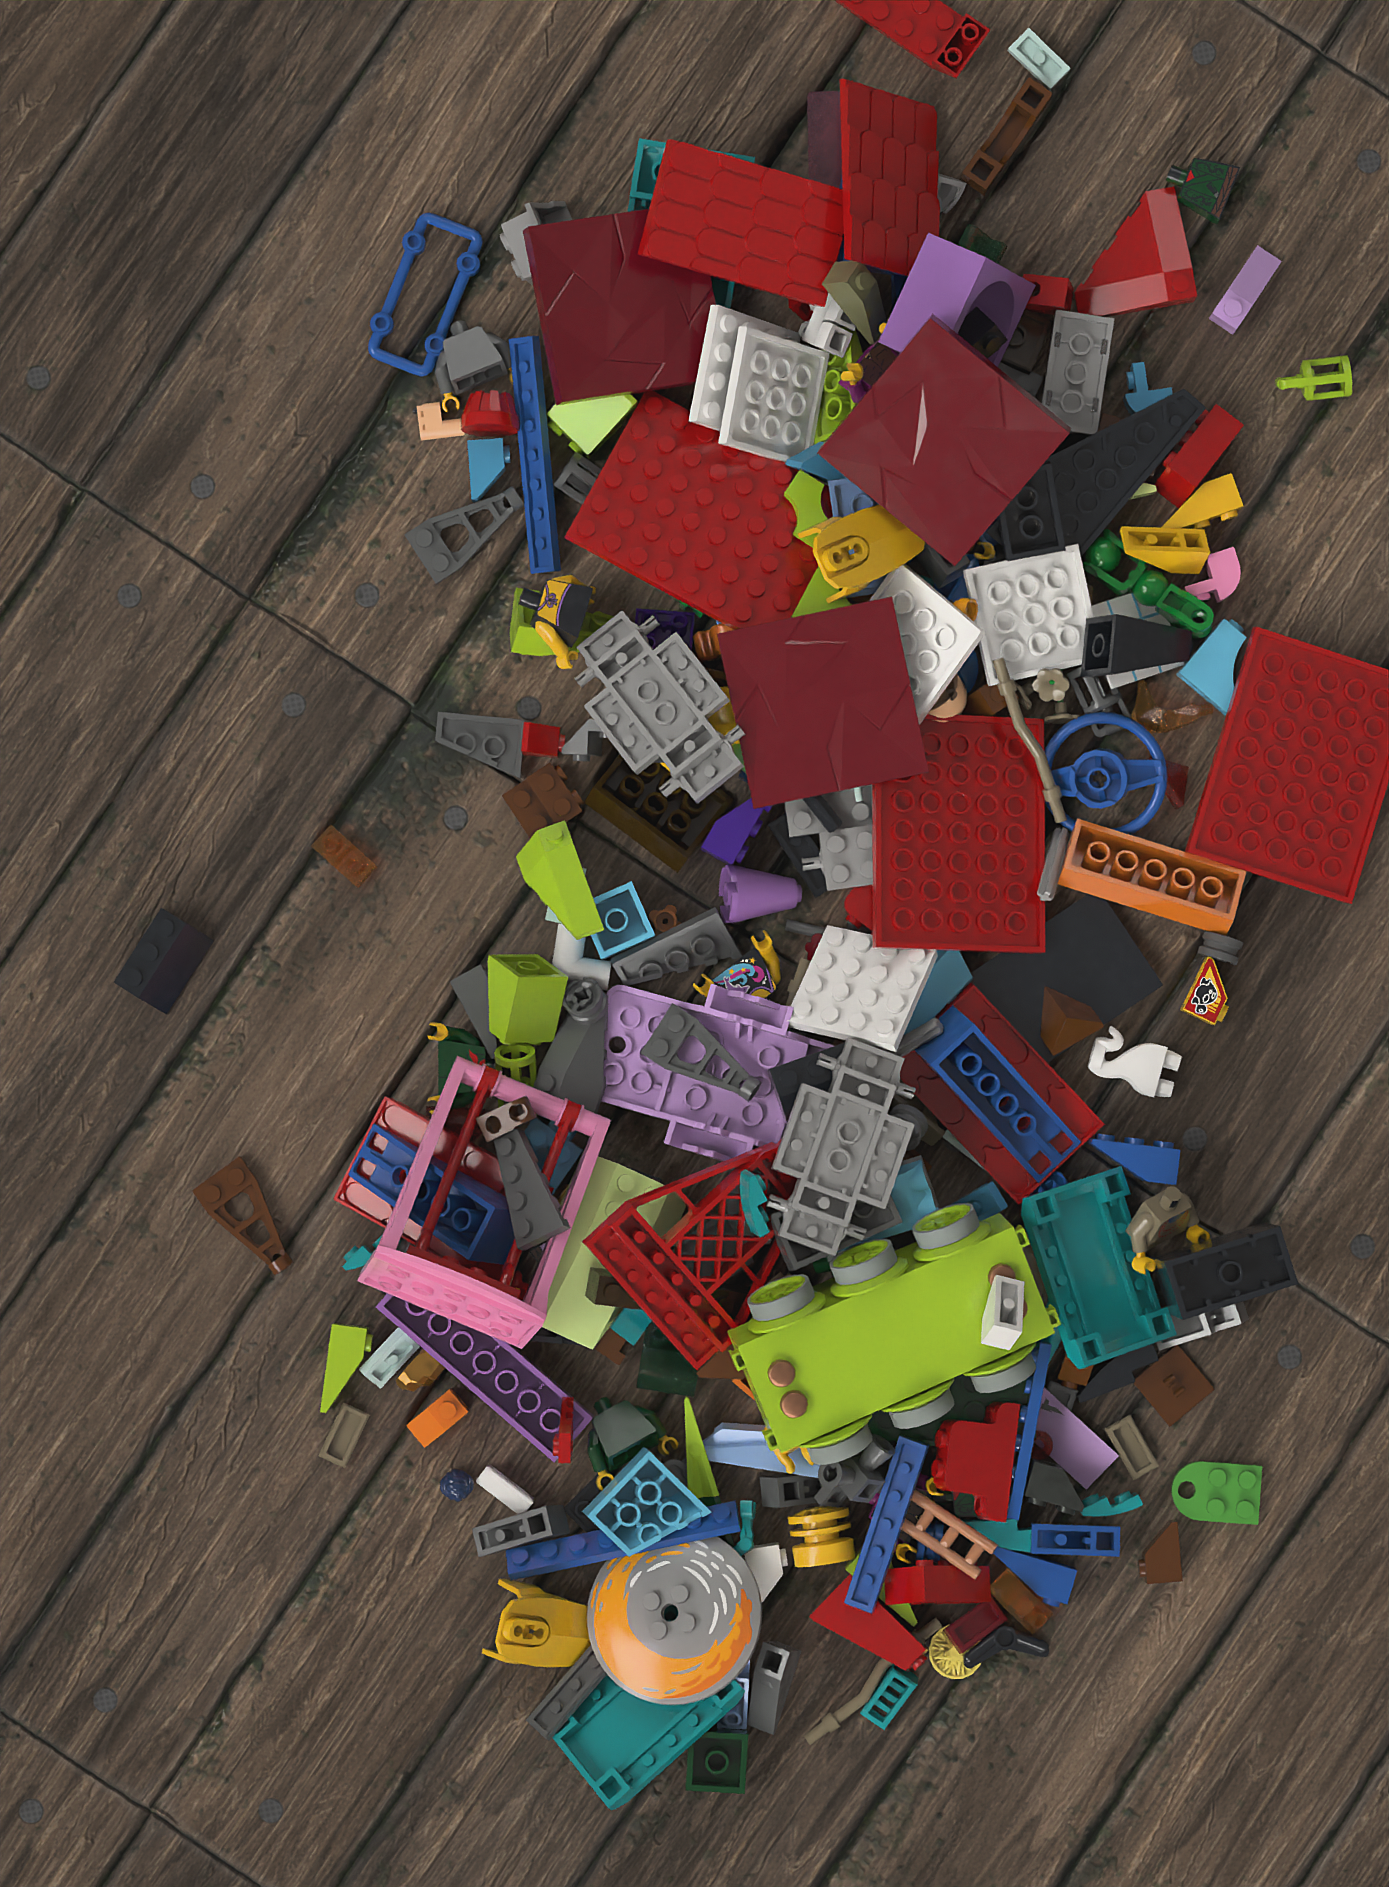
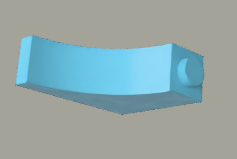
M1225 619L1221 620L1191 655L1190 660L1186 661L1176 673L1181 680L1225 717L1234 691L1233 670L1235 659L1242 643L1247 638L1242 634L1244 629L1232 619L1229 622Z

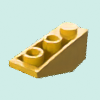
M1232 473L1203 483L1161 528L1187 529L1193 527V529H1203L1211 525L1209 520L1220 517L1222 521L1238 516L1237 511L1243 507V503Z

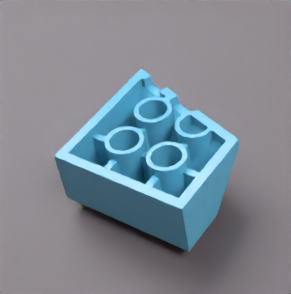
M937 950L938 957L904 1035L935 1018L944 1006L950 1004L973 980L959 951Z
M645 1447L636 1454L582 1511L629 1557L660 1541L661 1538L688 1526L694 1520L712 1513Z

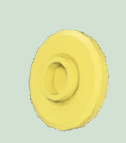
M948 1624L940 1628L932 1636L928 1647L929 1659L934 1669L942 1676L950 1679H963L972 1675L981 1664L979 1663L973 1668H966L963 1662L964 1654L980 1641L964 1653L959 1654L943 1631V1629L950 1625Z

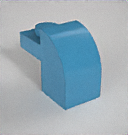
M1144 362L1132 363L1130 372H1126L1128 389H1133L1134 393L1125 394L1123 402L1131 415L1173 394L1172 387L1148 391Z

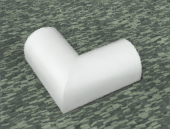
M558 924L552 965L568 976L567 985L574 980L581 981L585 977L597 981L602 990L608 991L611 961L583 957L586 937L576 940L563 924Z

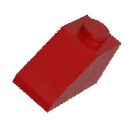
M524 722L521 752L526 756L558 758L559 752H562V747L565 745L566 735L561 734L560 727Z

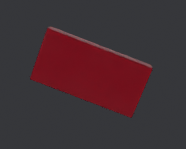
M991 1596V1602L978 1603L943 1629L958 1653L962 1654L1008 1619Z

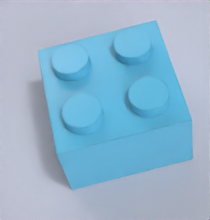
M632 881L593 898L604 927L603 931L591 935L601 960L655 937Z

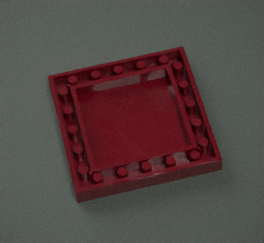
M649 209L528 226L523 230L556 406L696 384L710 306L716 305L711 276L638 255Z
M932 313L822 444L817 454L951 564L956 566L1069 435L1071 427Z
M892 596L717 634L735 723L746 734L739 739L753 809L929 772Z

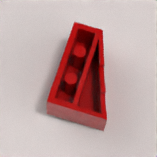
M1215 404L1210 412L1205 409L1194 423L1198 428L1194 433L1190 430L1186 432L1178 443L1182 446L1181 450L1178 453L1172 450L1162 463L1166 469L1154 483L1156 485V492L1178 509L1244 426L1217 404Z
M917 1560L916 1566L888 1569L884 1580L885 1605L991 1602L989 1566H977L982 1571L976 1580L947 1560L937 1561L938 1565H934L933 1560Z

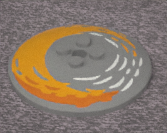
M717 1536L642 1552L630 1557L624 1556L607 1560L594 1581L587 1608V1628L590 1643L603 1670L618 1686L640 1699L663 1705L694 1703L706 1699L727 1687L749 1662L759 1640L762 1624L761 1596L751 1569L731 1545ZM675 1605L679 1611L678 1617L674 1621L668 1622L664 1618V1611L668 1606Z

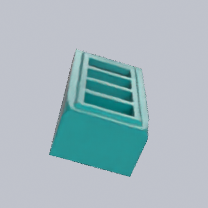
M893 1664L869 1701L860 1711V1714L885 1730L918 1685L919 1678L912 1672L905 1671ZM894 1677L906 1684V1686L895 1680ZM889 1685L890 1687L901 1693L899 1697L890 1690H888L887 1686ZM882 1695L883 1697L894 1703L893 1706L891 1707L890 1705L879 1699V1697ZM874 1704L887 1713L885 1717L872 1709Z

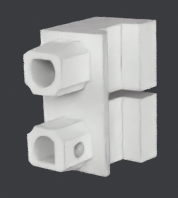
M828 293L825 307L809 305L810 310L813 311L809 322L805 321L801 324L798 334L802 336L803 341L843 358L853 334L840 327L855 331L856 326Z

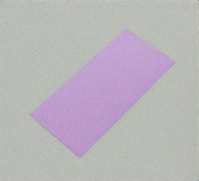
M1044 1387L1034 1442L1087 1490L1119 1455ZM1047 1398L1049 1400L1048 1405L1057 1408L1062 1414L1041 1409L1042 1403L1044 1404Z

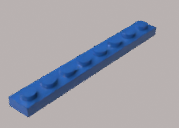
M539 336L509 339L515 410L520 422V431H517L530 572L531 574L561 571L540 339Z
M736 1501L707 1506L712 1513L700 1517L689 1523L688 1526L661 1538L660 1541L636 1554L740 1532L741 1527ZM602 1530L506 1550L507 1569L511 1581L628 1556Z

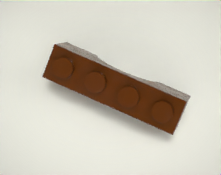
M1028 77L993 132L962 172L960 180L966 182L970 187L985 196L1051 101L1053 93Z

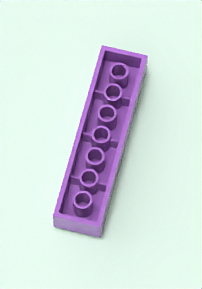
M388 1293L376 1306L380 1312L553 1462L558 1459V1456H553V1438L555 1434H559L562 1397H572L514 1345ZM575 1398L573 1440L594 1417Z

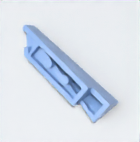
M722 1422L714 1428L713 1434L703 1440L709 1461L787 1473L786 1467L778 1460L774 1452L770 1451L761 1432L766 1427L765 1425ZM800 1448L788 1455L795 1464V1471L791 1474L818 1478L820 1465L815 1463L810 1465L803 1457Z

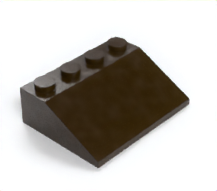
M620 754L593 787L584 803L678 873L708 835L714 823L721 818L733 802L734 798L719 787L698 804L688 791L681 787L677 788L666 798L659 787L672 778L668 769L660 763L653 762L637 775Z

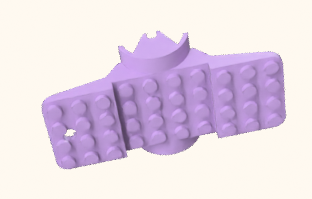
M711 984L705 1006L625 985H616L609 989L606 994L608 995L609 1003L607 1031L604 1037V1049L607 1050V1059L604 1060L603 1076L606 1077V1088L601 1102L670 1121L664 1140L665 1144L716 1160L726 1161L752 1150L753 1146L760 1147L770 1142L776 1144L783 1137L786 1123L767 1069L822 1051L834 1045L787 1031L789 1021L787 1020L791 1019L794 1007L780 1005L742 991L728 990ZM672 1003L698 1019L750 1076L752 1075L761 1081L760 1088L749 1102L737 1093L666 1070L641 1054L642 1049ZM689 1036L677 1055L681 1061L698 1064L706 1054V1049L695 1036ZM614 1037H622L625 1040L626 1047L621 1053H613L610 1050L609 1043ZM715 1055L705 1070L710 1075L724 1079L730 1071V1067L724 1060ZM746 1080L740 1083V1089Z

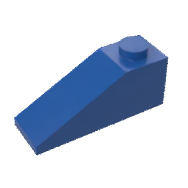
M1031 1524L1030 1553L1120 1557V1527Z
M1002 1547L996 1548L993 1554L1038 1596L1043 1597V1603L1059 1607L1060 1602L1068 1604L1077 1573L1075 1567L1021 1551Z

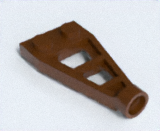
M241 1156L192 1190L207 1213L268 1265L274 1276L294 1263L288 1253H286L260 1184ZM241 1192L249 1195L254 1207L253 1215L246 1221L236 1220L225 1208L226 1203ZM257 1220L263 1221L270 1234L269 1240L263 1245L256 1244L246 1232L247 1227ZM275 1254H281V1257L274 1262L272 1261V1257Z

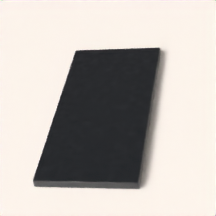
M1090 894L1085 895L1045 922V953L1001 952L972 971L973 980L970 982L979 989L1047 1063L1072 1046L1053 1056L1040 1037L1044 986L1091 1006L1103 1025L1163 986L1106 899Z

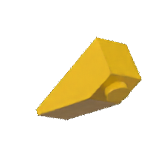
M1121 526L1120 528L1125 554L1170 573L1200 574L1210 554L1205 529Z

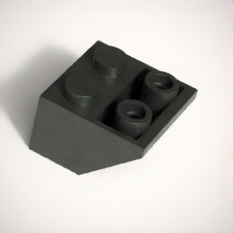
M1031 1457L1024 1489V1495L1027 1496L1026 1500H1029V1503L1043 1507L1049 1502L1055 1504V1508L1058 1511L1074 1515L1075 1510L1083 1512L1084 1505L1062 1467L1058 1464Z

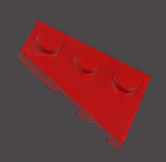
M562 1397L559 1434H555L553 1438V1456H558V1463H571L573 1458L574 1397Z

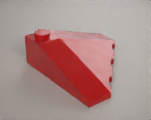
M1174 186L1145 191L1139 200L1141 203L1131 217L1128 216L1118 229L1115 234L1117 238L1108 250L1104 249L1092 266L1091 269L1093 271L1085 283H1080L1075 290L1074 297L1077 313L1109 317L1195 301L1197 291Z

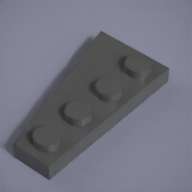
M714 907L611 958V963L623 984L629 986L661 978L662 974L673 971L681 973L689 971V967L701 964L709 966L717 964V960L732 957V960L741 958L742 954L718 910Z
M515 1129L495 1139L494 1143L517 1249L525 1251L570 1229L571 1227L567 1219H564L559 1211L561 1206L557 1198L552 1196L547 1186L549 1182L546 1175L541 1173L537 1165L538 1159L525 1132Z

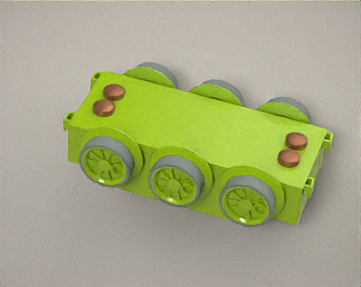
M958 1203L935 1210L918 1220L912 1227L917 1242L894 1251L890 1240L875 1239L860 1243L841 1252L830 1262L834 1278L812 1287L808 1276L799 1274L774 1280L754 1291L747 1298V1303L753 1317L749 1322L727 1331L734 1347V1351L729 1350L733 1364L737 1371L743 1370L767 1428L766 1431L763 1429L761 1432L769 1450L779 1449L783 1453L799 1446L807 1448L811 1461L817 1465L836 1463L858 1454L869 1446L872 1442V1434L867 1423L872 1418V1413L876 1411L889 1412L893 1425L899 1429L914 1428L930 1423L951 1410L954 1406V1399L949 1387L954 1382V1377L961 1374L970 1376L976 1391L991 1393L1012 1387L1032 1375L1036 1370V1365L1031 1352L1036 1346V1341L1055 1334L1053 1328L1061 1325L1056 1309L1051 1304L1048 1305V1308H1045L1022 1250L1023 1247L1030 1245L1024 1228L1020 1224L1014 1228L1000 1213L984 1220H979L972 1204ZM996 1275L1024 1281L1022 1333L1010 1350L981 1344L982 1317Z

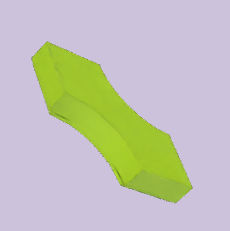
M801 469L783 495L795 510L797 522L793 535L798 539L799 532L828 519L821 507V493L825 485ZM819 533L800 538V540L813 548L814 538Z

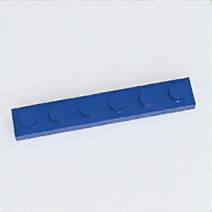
M1039 1341V1346L1034 1347L1031 1352L1036 1370L1033 1372V1377L1029 1376L1026 1379L1024 1393L1029 1394L1027 1406L1021 1405L1019 1422L1024 1423L1022 1435L1017 1434L1015 1452H1018L1016 1464H1013L1011 1478L1013 1482L1007 1511V1518L1019 1520L1052 1347V1344Z
M905 1435L899 1436L895 1447V1454L892 1457L885 1478L886 1482L882 1487L844 1601L845 1604L869 1613L874 1612L929 1444Z

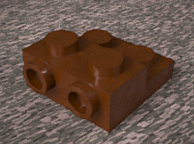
M548 763L502 795L529 838L539 829L564 820L568 823L583 813L580 806L584 802L575 789L570 792L564 784L568 778L559 764L553 767L551 763Z

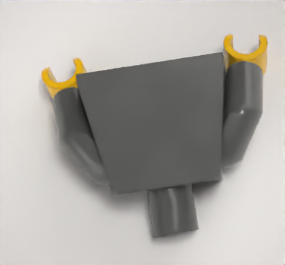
M457 321L450 326L453 336L443 341L444 351L439 354L435 368L440 393L444 394L445 397L442 402V408L447 413L446 402L449 399H453L456 402L457 410L461 406L459 399L453 396L452 392L454 390L456 395L508 374L506 369L510 370L509 380L513 385L510 347L507 341L494 333H485L481 326L469 329L465 321Z

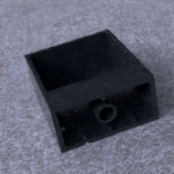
M1266 1222L1183 1247V1250L1176 1249L1152 1257L1156 1263L1155 1271L1166 1306L1171 1315L1181 1320L1298 1284L1281 1227Z

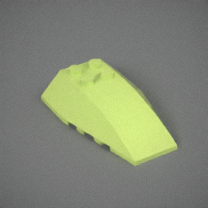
M599 1156L597 1157L548 1292L547 1316L543 1323V1328L593 1350L623 1308L595 1305L585 1296L590 1267L606 1268L582 1241L625 1201L664 1186L663 1184L618 1163ZM567 1188V1190H566V1192H565V1194H564V1197H563V1199H562V1201H561L560 1206L562 1205V1203H563V1201H564V1198H565V1196H566V1193H567V1191H568V1188ZM675 1192L640 1205L636 1210L659 1236H663L681 1219L686 1204Z

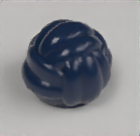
M457 1468L447 1472L440 1482L442 1494L456 1502L467 1498L474 1488L472 1477L465 1473V1471Z

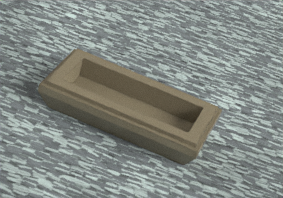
M343 1402L318 1456L345 1468L370 1414Z
M1131 1415L1105 1428L1133 1480L1159 1466Z

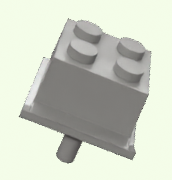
M551 201L549 203L529 202L525 204L527 212L501 224L504 232L499 234L505 249L509 250L515 260L511 261L512 267L517 277H520L522 281L526 280L532 286L533 282L523 230L528 226L573 220L565 201Z

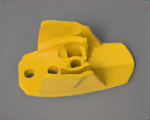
M881 505L865 508L844 517H832L798 533L799 539L819 533L814 538L813 554L825 581L834 588H843L842 591L826 598L828 604L865 589L871 581L892 572L924 550L925 541ZM853 549L855 553L849 555L848 551Z
M499 1579L498 1585L515 1593L518 1599L511 1600L502 1610L495 1639L498 1651L482 1648V1654L512 1664H525L536 1667H572L591 1645L587 1628L588 1606L544 1592L533 1584ZM532 1629L535 1632L531 1634L529 1633V1630Z

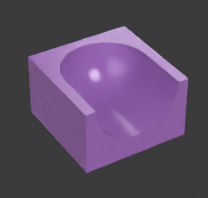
M928 233L878 342L900 353L932 313L958 334L965 316L977 306L997 325L1008 339L998 351L988 358L998 367L1036 285L982 255Z

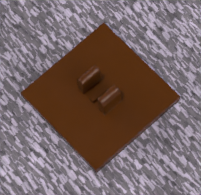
M1179 1345L1172 1347L1159 1358V1361L1154 1362L1136 1377L1134 1385L1169 1427L1215 1390Z

